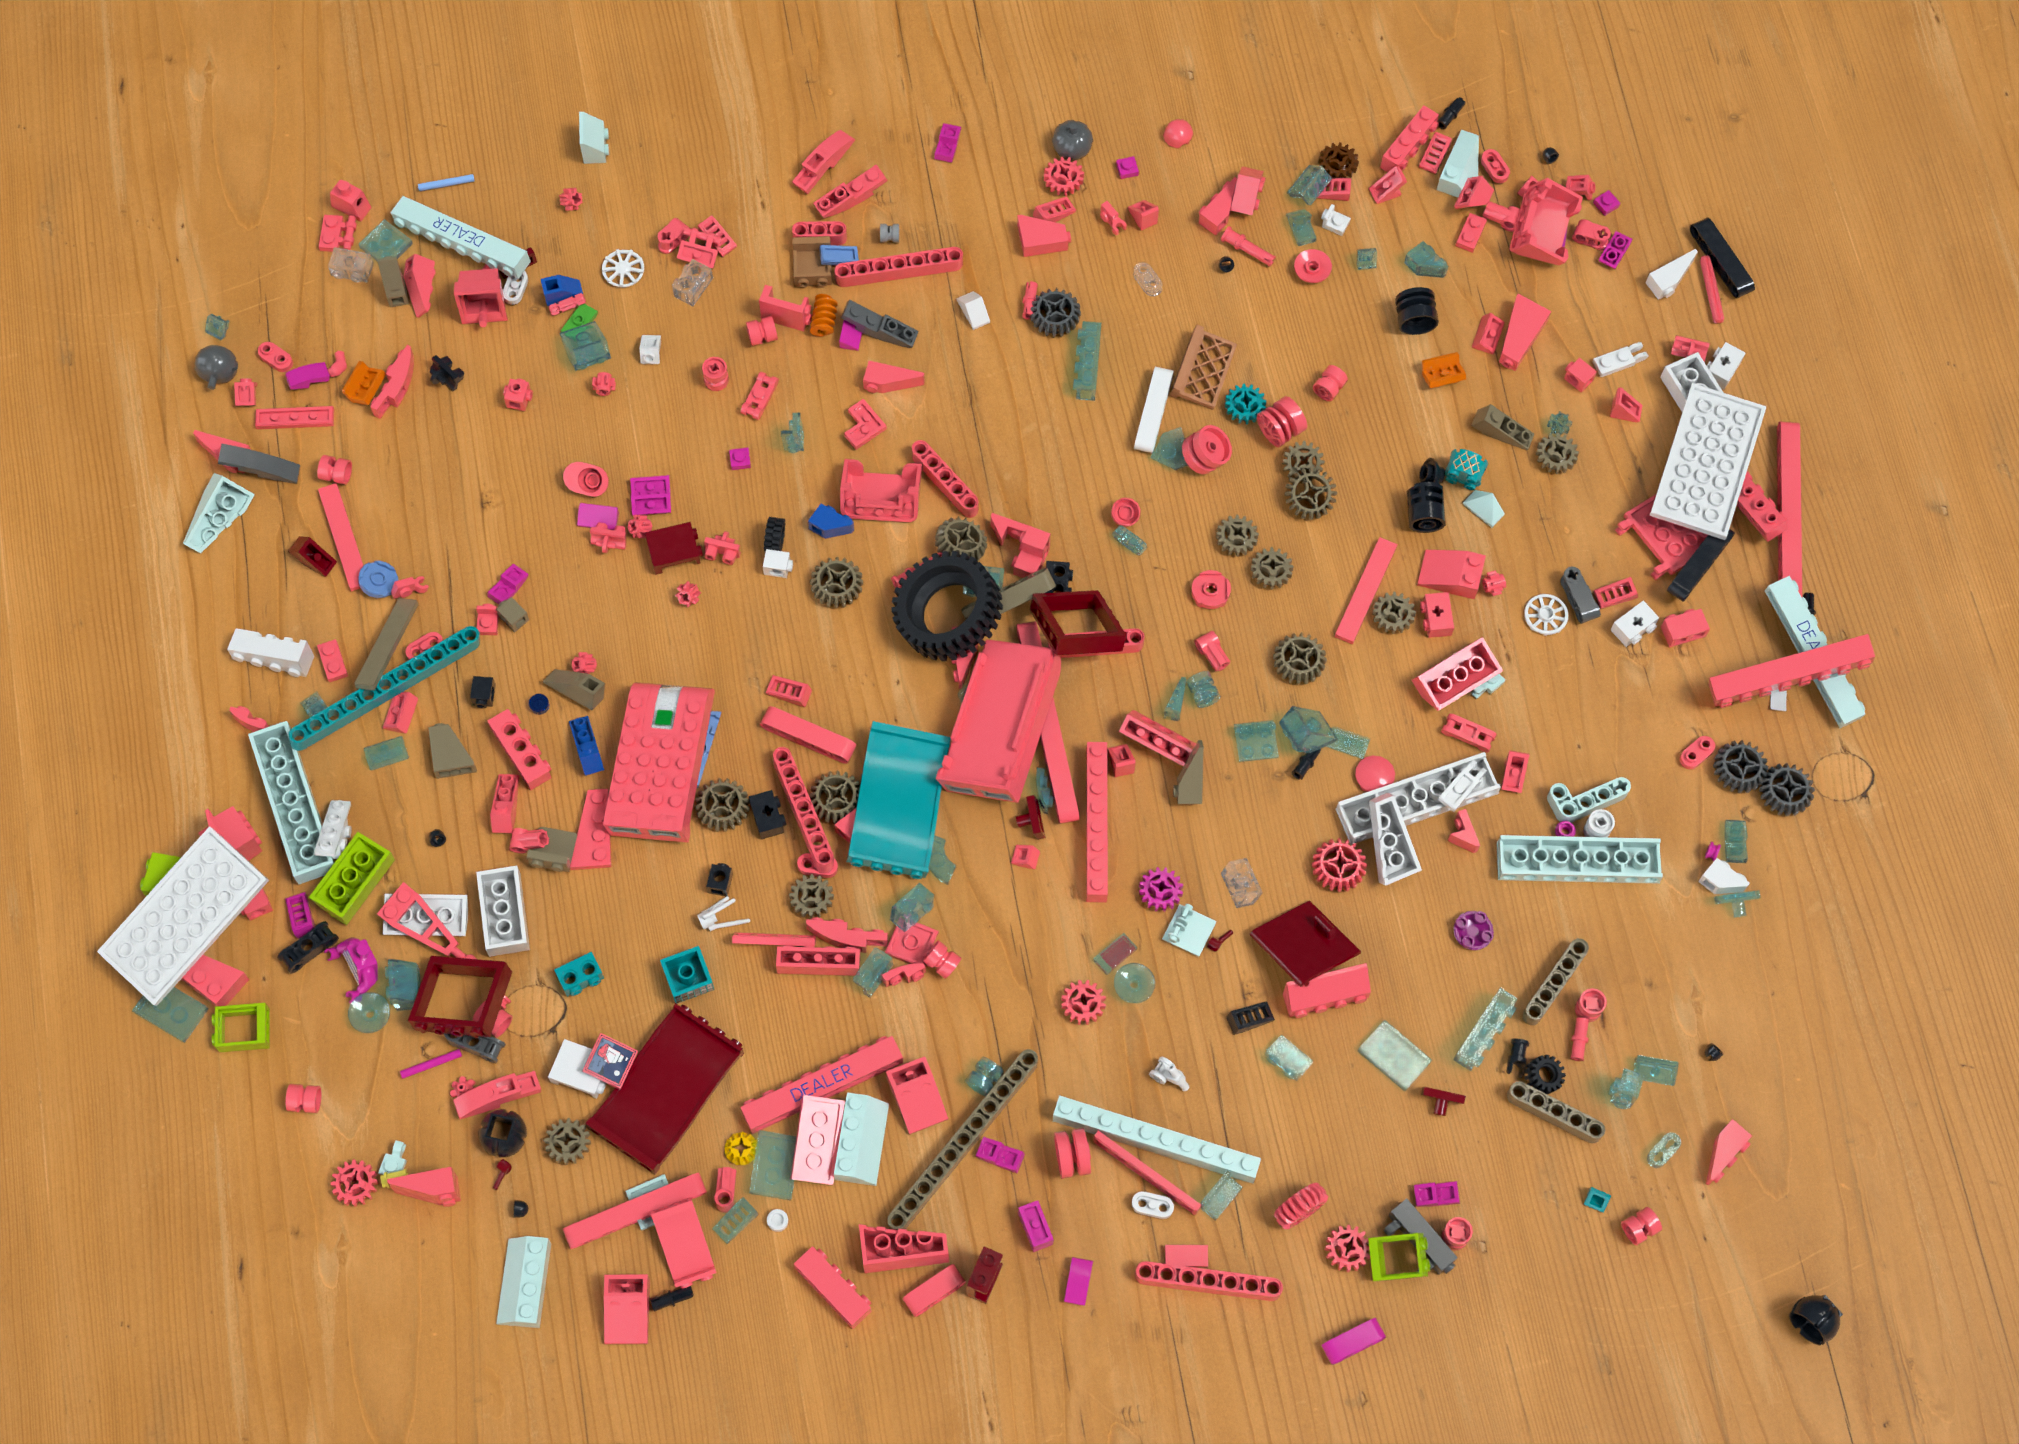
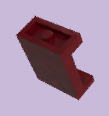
M691 522L645 532L655 575L662 574V568L695 560L697 564H701L700 557L703 556L701 545H696L695 540L699 538L696 528L692 529Z
M983 1247L967 1284L968 1297L987 1304L1003 1266V1263H1001L1003 1255L1001 1253Z

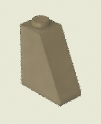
M438 723L433 727H428L433 769L437 779L477 772L474 761L449 724Z

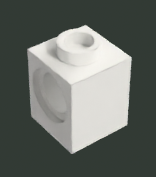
M766 549L763 563L764 575L787 578L788 571L791 572L793 568V560H790V553Z

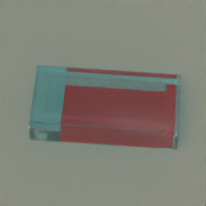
M1123 933L1094 957L1093 961L1108 975L1133 954L1138 947Z

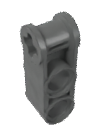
M1568 567L1564 571L1560 583L1570 605L1575 611L1577 620L1582 624L1600 617L1599 606L1595 602L1581 571L1576 567Z
M444 1033L450 1045L495 1064L498 1062L497 1057L501 1049L506 1045L503 1041L491 1036L490 1038H474L463 1035L453 1039L450 1038L451 1034ZM472 1039L479 1040L475 1046H470L469 1042Z

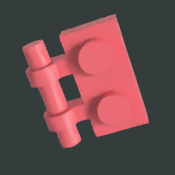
M324 215L319 250L339 252V247L344 246L343 250L350 252L351 246L354 245L353 233L357 227L355 223L356 217L350 215L345 223L343 216ZM342 231H346V235L344 237H341Z
M685 227L683 235L690 236L689 242L681 240L677 258L714 269L718 250L711 247L713 243L720 245L722 238L715 236L711 232L707 234L698 231L699 229L697 228L690 229ZM696 238L707 241L706 246L695 244Z

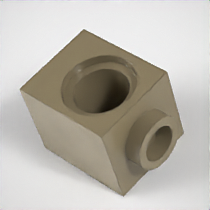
M512 597L502 601L496 609L499 618L514 633L529 621L527 612Z

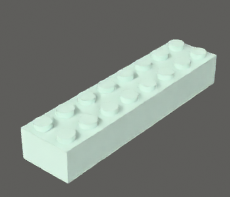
M285 721L250 733L248 736L293 876L298 884H302L325 876L335 863V860L331 856H316L314 853L323 824L300 753L290 745L289 731L291 727Z

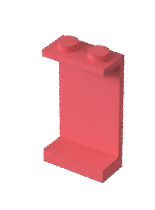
M691 1197L651 1211V1217L655 1224L675 1287L680 1286L683 1289L693 1285L692 1282L698 1279L706 1281L713 1278L716 1270Z

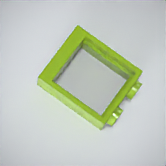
M266 1003L215 1007V1014H212V1025L215 1026V1034H212V1045L219 1052L270 1048V1008ZM257 1015V1040L225 1043V1017Z
M1423 1233L1368 1238L1373 1281L1428 1277L1430 1262L1429 1259H1426L1425 1252L1428 1249V1242ZM1416 1240L1419 1272L1386 1275L1383 1243Z

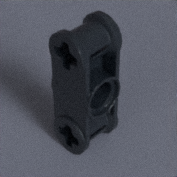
M326 921L316 925L310 932L278 954L277 958L285 963L290 974L300 970L306 963L338 941V935L333 934L328 928L329 924ZM306 945H313L310 950H303Z

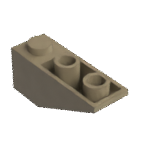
M386 256L382 259H377L389 306L396 307L409 304L406 284L397 257Z
M1491 404L1477 410L1471 425L1486 436L1524 450H1529L1534 437V433Z
M554 669L543 681L544 684L590 710H593L604 699L605 683L587 673Z

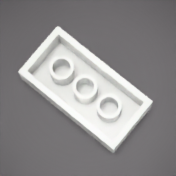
M1698 352L1665 366L1660 377L1682 412L1692 383L1723 392Z
M518 866L476 872L485 949L489 957L530 950L521 873Z

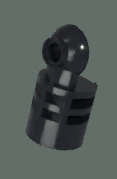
M1428 458L1421 466L1419 472L1420 483L1414 484L1413 487L1407 490L1409 528L1415 532L1430 533L1439 531L1446 526L1443 486L1440 485L1445 477V469L1440 467L1433 458Z

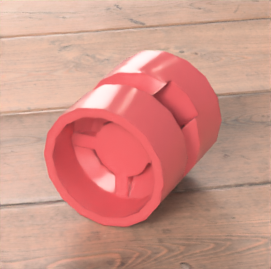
M772 316L761 318L760 322L757 320L746 322L751 346L762 344L763 340L766 342L778 340Z
M710 357L705 360L702 365L705 386L712 391L723 390L729 381L726 362L719 357Z
M1329 365L1322 373V378H1318L1314 383L1313 390L1323 400L1332 401L1339 393V390L1346 384L1348 377L1337 366Z
M322 455L317 470L318 479L325 481L333 479L335 483L344 485L349 482L352 473L351 460L343 458L336 460L333 456Z
M938 940L927 952L922 962L929 967H936V972L946 979L957 967L961 957L953 951L947 952L948 948L946 945Z
M1593 988L1584 991L1575 1004V1013L1578 1018L1589 1019V1022L1597 1020L1607 1004L1605 995L1600 990Z
M486 1001L475 1012L473 1021H479ZM504 1009L499 1010L491 1034L495 1038L500 1037L507 1030L513 1019L512 1015Z
M289 1084L286 1093V1110L300 1112L303 1109L305 1113H318L321 1105V1087L308 1085L306 1088H303V1085Z
M1645 1207L1637 1212L1636 1217L1630 1216L1621 1222L1624 1233L1636 1246L1647 1240V1235L1652 1237L1662 1231L1661 1222L1649 1207Z
M1452 1218L1442 1230L1441 1239L1451 1250H1461L1472 1237V1226L1465 1218Z

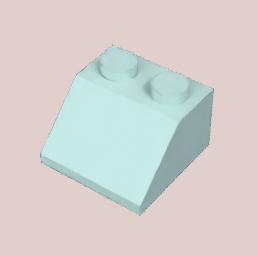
M579 112L580 148L584 164L606 163V155H609V144H606V139H609L608 128H605L603 120L585 112Z

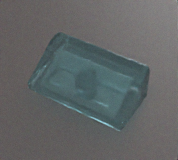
M1332 726L1326 747L1364 759L1370 738Z
M402 736L364 748L370 770L409 758Z
M1637 1055L1634 1062L1633 1079L1674 1086L1679 1062Z

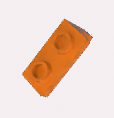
M1458 352L1422 361V376L1429 388L1466 380V373L1459 363Z
M359 361L343 387L342 393L352 403L369 405L386 373L382 369L369 368L363 361Z

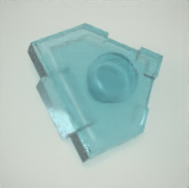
M1179 427L1163 433L1150 458L1174 470L1188 466L1182 454V445L1186 439L1182 428Z

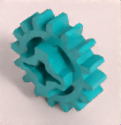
M1243 383L1242 388L1236 385L1235 391L1230 389L1229 395H1226L1225 408L1227 409V415L1232 414L1231 419L1235 420L1237 418L1239 424L1242 420L1246 424L1249 423V420L1255 423L1257 414L1266 409L1267 401L1264 399L1265 394H1259L1260 388L1254 390L1252 384L1249 388L1246 387L1245 383Z

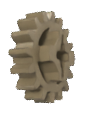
M1550 433L1548 439L1543 437L1541 443L1539 442L1536 455L1539 457L1537 461L1543 462L1542 468L1547 466L1549 468L1548 472L1554 469L1556 474H1558L1559 470L1566 473L1567 468L1571 470L1578 460L1579 451H1576L1577 444L1572 445L1573 439L1567 440L1566 434L1560 437V434L1557 433L1553 437Z
M1305 441L1302 442V445L1295 442V448L1289 446L1288 450L1290 453H1284L1287 459H1284L1282 464H1287L1283 470L1289 471L1288 478L1294 476L1295 472H1301L1303 468L1306 470V473H1308L1309 467L1313 468V473L1316 472L1317 468L1320 469V472L1323 471V468L1320 467V465L1325 463L1324 460H1320L1323 457V453L1318 454L1319 447L1312 448V442L1309 446L1306 445ZM1300 450H1306V451H1309V452H1308V453H1301ZM1291 457H1293V460L1295 461V465L1293 467L1291 465ZM1314 457L1316 460V467H1314V465L1312 464V459ZM1308 458L1306 464L1299 466L1301 460L1303 461Z
M1236 515L1235 519L1228 516V521L1222 520L1221 525H1218V532L1216 533L1217 544L1223 545L1222 551L1229 550L1228 555L1235 552L1236 557L1239 556L1240 552L1244 556L1247 554V550L1252 552L1253 546L1257 545L1259 533L1256 532L1257 526H1252L1253 521L1247 522L1246 516L1239 519V515Z
M1271 547L1270 551L1267 552L1264 548L1262 554L1257 552L1256 558L1252 559V578H1258L1257 584L1264 583L1263 588H1266L1267 585H1270L1271 589H1274V585L1281 588L1282 582L1287 584L1288 578L1291 579L1294 568L1293 565H1290L1292 559H1286L1288 553L1281 554V549L1275 552L1273 547Z
M1393 592L1392 596L1385 593L1384 598L1380 596L1378 602L1374 604L1375 609H1373L1372 615L1375 617L1373 621L1379 622L1378 628L1385 627L1386 633L1389 629L1392 630V634H1395L1396 630L1403 633L1404 628L1408 630L1410 624L1414 622L1416 611L1413 610L1414 604H1409V597L1403 599V593L1400 596H1396V592ZM1386 605V608L1381 612L1382 607ZM1407 614L1406 619L1403 621L1402 618Z
M813 874L810 875L809 879L803 875V881L797 879V887L791 886V891L794 893L789 894L790 899H792L790 902L791 906H796L795 912L802 911V917L809 914L810 919L813 918V914L821 917V911L827 913V906L832 907L830 900L834 899V894L831 893L833 888L828 886V880L822 882V876L820 875L817 879H814ZM799 892H801L803 895L800 898V901L798 900ZM823 892H825V899H824V901H822V898H821V896L823 895Z
M570 1118L567 1119L566 1123H563L560 1119L558 1126L552 1124L553 1131L547 1130L546 1133L549 1138L544 1139L545 1143L549 1144L545 1147L546 1151H552L549 1154L550 1158L556 1157L557 1163L564 1160L565 1165H568L569 1160L576 1164L577 1157L583 1160L582 1153H588L589 1149L586 1145L591 1144V1141L586 1139L590 1134L589 1131H585V1125L583 1124L579 1127V1121L575 1120L572 1123ZM573 1129L579 1132L581 1137L575 1136ZM567 1138H570L571 1141H569L568 1145H565L564 1142L567 1141ZM554 1146L560 1147L562 1149V1154L559 1153Z

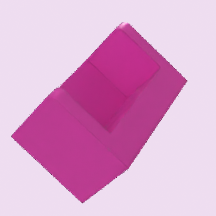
M1037 1200L1019 1207L1018 1215L1033 1252L1053 1245L1054 1239L1039 1201Z

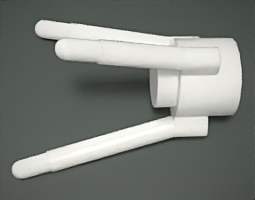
M728 896L697 915L703 929L709 928L710 931L717 928L749 923L750 919L714 924V922L718 921L715 913L736 901L734 898L729 900Z

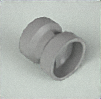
M880 224V243H886L887 241L899 243V224H893L892 226Z

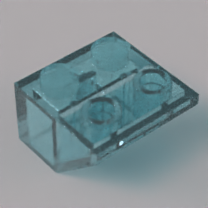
M388 959V966L385 967L386 979H389V986H386L387 999H390V1004L394 1005L397 1011L411 1010L421 985L420 968L414 962Z

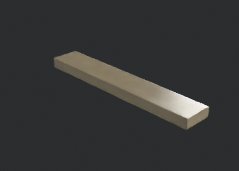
M398 598L354 683L356 688L376 689L418 607L417 600Z

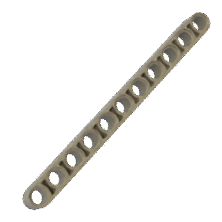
M1030 1049L1024 1050L889 1214V1229H906L1036 1070L1038 1056L1035 1051ZM1030 1057L1034 1060V1063L1027 1065L1023 1060ZM1013 1073H1018L1021 1079L1014 1081L1010 1076ZM1000 1089H1005L1008 1091V1095L1001 1097L997 1092ZM987 1105H992L995 1107V1111L988 1113L984 1108ZM979 1121L982 1123V1127L975 1129L971 1126V1123ZM966 1137L969 1139V1143L961 1145L958 1139ZM953 1153L956 1155V1159L948 1161L945 1159V1155ZM935 1169H940L943 1172L940 1177H934L931 1173ZM926 1185L930 1190L928 1193L922 1194L918 1191L919 1187ZM911 1201L917 1206L913 1210H908L905 1208V1204ZM900 1218L903 1220L901 1226L896 1227L892 1225V1220Z

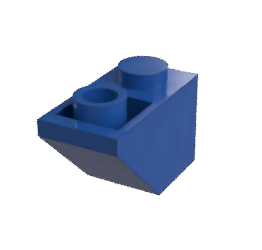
M562 275L541 279L547 306L554 303L559 304V301L571 296L574 298L579 293L583 294L581 283L578 279Z
M820 504L808 520L809 530L825 539L851 534L854 531L852 519L847 515L842 516L829 505Z

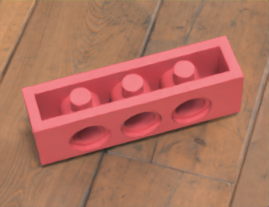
M506 709L489 719L488 724L529 789L532 790L551 779L549 771L552 769L546 760L542 761L539 757L541 752L537 745L530 743L531 737L526 729L522 730L519 726L521 721L516 713L511 714L509 709ZM510 730L516 731L513 735H506ZM519 746L526 747L523 751H517ZM531 761L536 762V764L532 767L527 766V764Z
M1135 710L1127 714L1119 732L1182 766L1185 765L1196 743Z

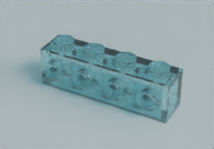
M1083 321L1082 328H1078L1077 340H1081V345H1077L1076 356L1079 357V362H1075L1074 373H1078V379H1074L1073 390H1077L1076 399L1095 401L1102 323Z
M1500 987L1453 1060L1470 1071L1474 1066L1479 1067L1485 1058L1482 1056L1485 1049L1490 1051L1495 1043V1040L1492 1038L1496 1033L1501 1034L1506 1026L1503 1023L1506 1017L1511 1018L1517 1008L1514 1005L1518 998Z

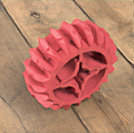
M1340 838L1337 839V843L1333 839L1329 840V845L1325 842L1322 843V848H1317V854L1313 855L1314 862H1312V867L1316 868L1313 870V875H1319L1316 879L1317 882L1323 880V887H1326L1327 884L1330 885V891H1333L1334 887H1336L1338 893L1341 892L1342 887L1346 892L1349 891L1350 886L1356 888L1357 883L1362 882V876L1366 874L1364 869L1367 867V863H1364L1366 857L1360 855L1362 850H1355L1356 843L1350 846L1348 845V839L1345 843H1341L1342 840ZM1336 852L1335 858L1328 859V861L1324 860L1327 855ZM1344 854L1348 855L1351 859H1347ZM1338 859H1339V863H1341V866H1342V868H1341L1340 871H1339V867H1337V865H1336V863L1338 862ZM1355 870L1351 876L1343 878L1345 872ZM1327 871L1334 873L1335 877L1331 876Z
M1319 1183L1310 1184L1288 1198L1276 1209L1274 1213L1276 1221L1283 1229L1293 1228L1319 1210L1327 1202L1328 1195Z

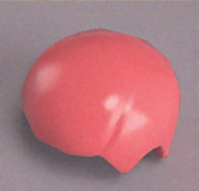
M1176 119L1166 126L1163 137L1169 146L1180 148L1184 144H1189L1193 136V130L1187 121Z
M1132 498L1117 500L1111 510L1113 521L1122 527L1134 525L1139 520L1141 514L1138 503Z

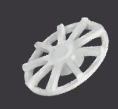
M617 249L605 257L602 273L605 280L611 285L629 287L637 283L643 276L644 263L642 258L633 250ZM621 254H628L626 259L623 261ZM617 255L619 262H616L611 258ZM631 256L637 258L636 260L630 263L628 262ZM608 262L614 264L615 267H606V265ZM640 263L641 269L633 268L631 266ZM607 271H616L609 278L606 275ZM631 271L640 273L636 280L630 274ZM617 275L620 276V284L612 282ZM628 276L632 281L629 284H623L624 277Z
M1540 594L1528 601L1524 610V618L1531 630L1547 636L1559 633L1566 626L1568 610L1566 605L1556 596ZM1542 597L1552 598L1549 605H1544ZM1539 599L1541 608L1536 607L1532 602ZM1555 600L1562 605L1557 609L1552 608ZM1529 607L1537 611L1538 613L1528 614ZM1565 611V617L1555 615L1557 612ZM1529 618H1539V620L1532 624ZM1553 619L1562 621L1563 624L1558 627ZM1544 622V630L1538 629L1536 626ZM1548 622L1555 630L1547 631Z

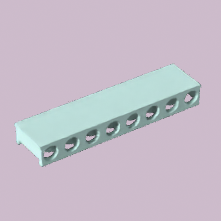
M1500 835L1499 840L1496 842L1498 880L1660 884L1663 877L1660 859L1661 840L1656 838Z

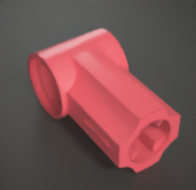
M1489 201L1483 217L1500 223L1502 228L1513 232L1520 209L1514 206L1506 208Z
M1210 631L1194 640L1197 650L1201 655H1205L1215 672L1225 669L1230 664V660L1222 650L1220 641L1214 631Z
M515 828L512 832L509 850L524 854L527 853L528 849L544 848L549 843L547 831L543 829L528 831L522 828Z
M731 1167L718 1168L714 1199L717 1209L723 1213L730 1212L735 1205L734 1195L737 1170ZM723 1197H728L730 1199V1201L727 1204H721L719 1202V1200Z

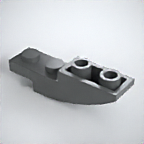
M852 300L847 301L841 316L842 319L856 325V330L873 338L902 347L912 348L919 332L886 314L881 316Z

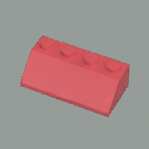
M1482 637L1412 679V682L1421 697L1439 711L1503 670Z
M1364 963L1324 973L1310 980L1307 987L1304 985L1300 987L1295 981L1287 982L1283 997L1289 1017L1302 1018L1310 1012L1322 1013L1330 1007L1335 1006L1338 1009L1347 1006V1003L1355 1002V1004L1365 1002L1371 993L1367 964Z

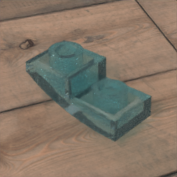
M317 691L300 702L309 717L328 707Z
M1037 768V797L1043 813L1048 814V807H1053L1054 796L1050 795V788H1047L1048 776H1044L1045 769Z
M1725 820L1726 862L1746 863L1748 860L1746 821Z

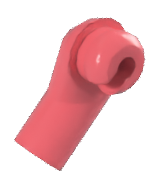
M343 351L335 352L336 362L328 368V373L331 377L339 376L347 368Z

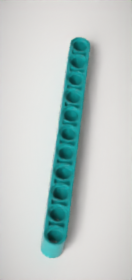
M473 626L465 627L384 674L375 690L358 689L296 725L289 731L291 747L297 751L308 748L476 650L480 645L478 629ZM467 637H474L475 639H474V640H467L466 638H467ZM453 646L458 647V649L451 650L449 648ZM439 656L441 659L434 660L433 657ZM422 666L424 669L417 670L416 667ZM401 676L407 677L405 680L398 679ZM383 686H389V687H390V688L387 689V690L381 689ZM366 696H372V697H373V698L370 699V700L364 699ZM349 706H354V707H356V708L353 709V710H348V709H346V708L349 707ZM332 716L338 717L336 720H330L329 718ZM315 726L321 727L319 730H312ZM298 736L303 737L300 741L294 740Z

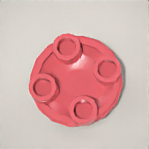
M1373 755L1365 757L1359 762L1356 767L1355 776L1361 790L1369 792L1393 784L1395 771L1393 765L1387 759Z

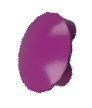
M1467 911L1461 914L1456 919L1453 927L1454 936L1458 943L1470 950H1481L1487 947L1494 937L1493 925L1486 913L1482 911Z

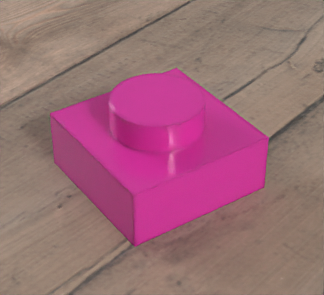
M1134 156L1116 160L1120 179L1139 176Z
M1609 190L1595 198L1593 202L1604 216L1620 206V202Z
M748 448L729 450L732 470L751 468Z

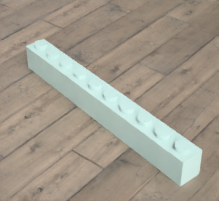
M1060 1095L1053 1114V1122L1076 1129L1084 1128L1085 1132L1096 1134L1099 1130L1111 1140L1252 1184L1255 1181L1261 1158Z

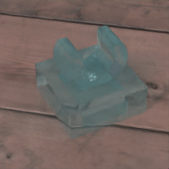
M1376 248L1357 250L1358 270L1377 268Z
M210 314L207 316L205 332L220 340L226 337V330L229 328V320L225 321L221 319V316Z

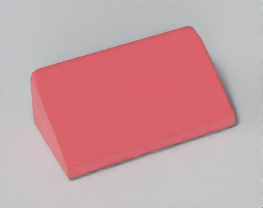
M1492 313L1482 316L1472 347L1494 354L1505 322Z
M402 692L393 697L383 729L407 733L418 698L410 692Z

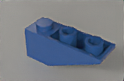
M585 716L569 721L585 776L603 771V763L589 717Z

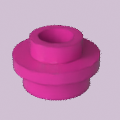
M1561 821L1555 828L1556 836L1574 837L1576 833L1574 825L1569 821ZM1562 829H1566L1568 834L1562 833Z

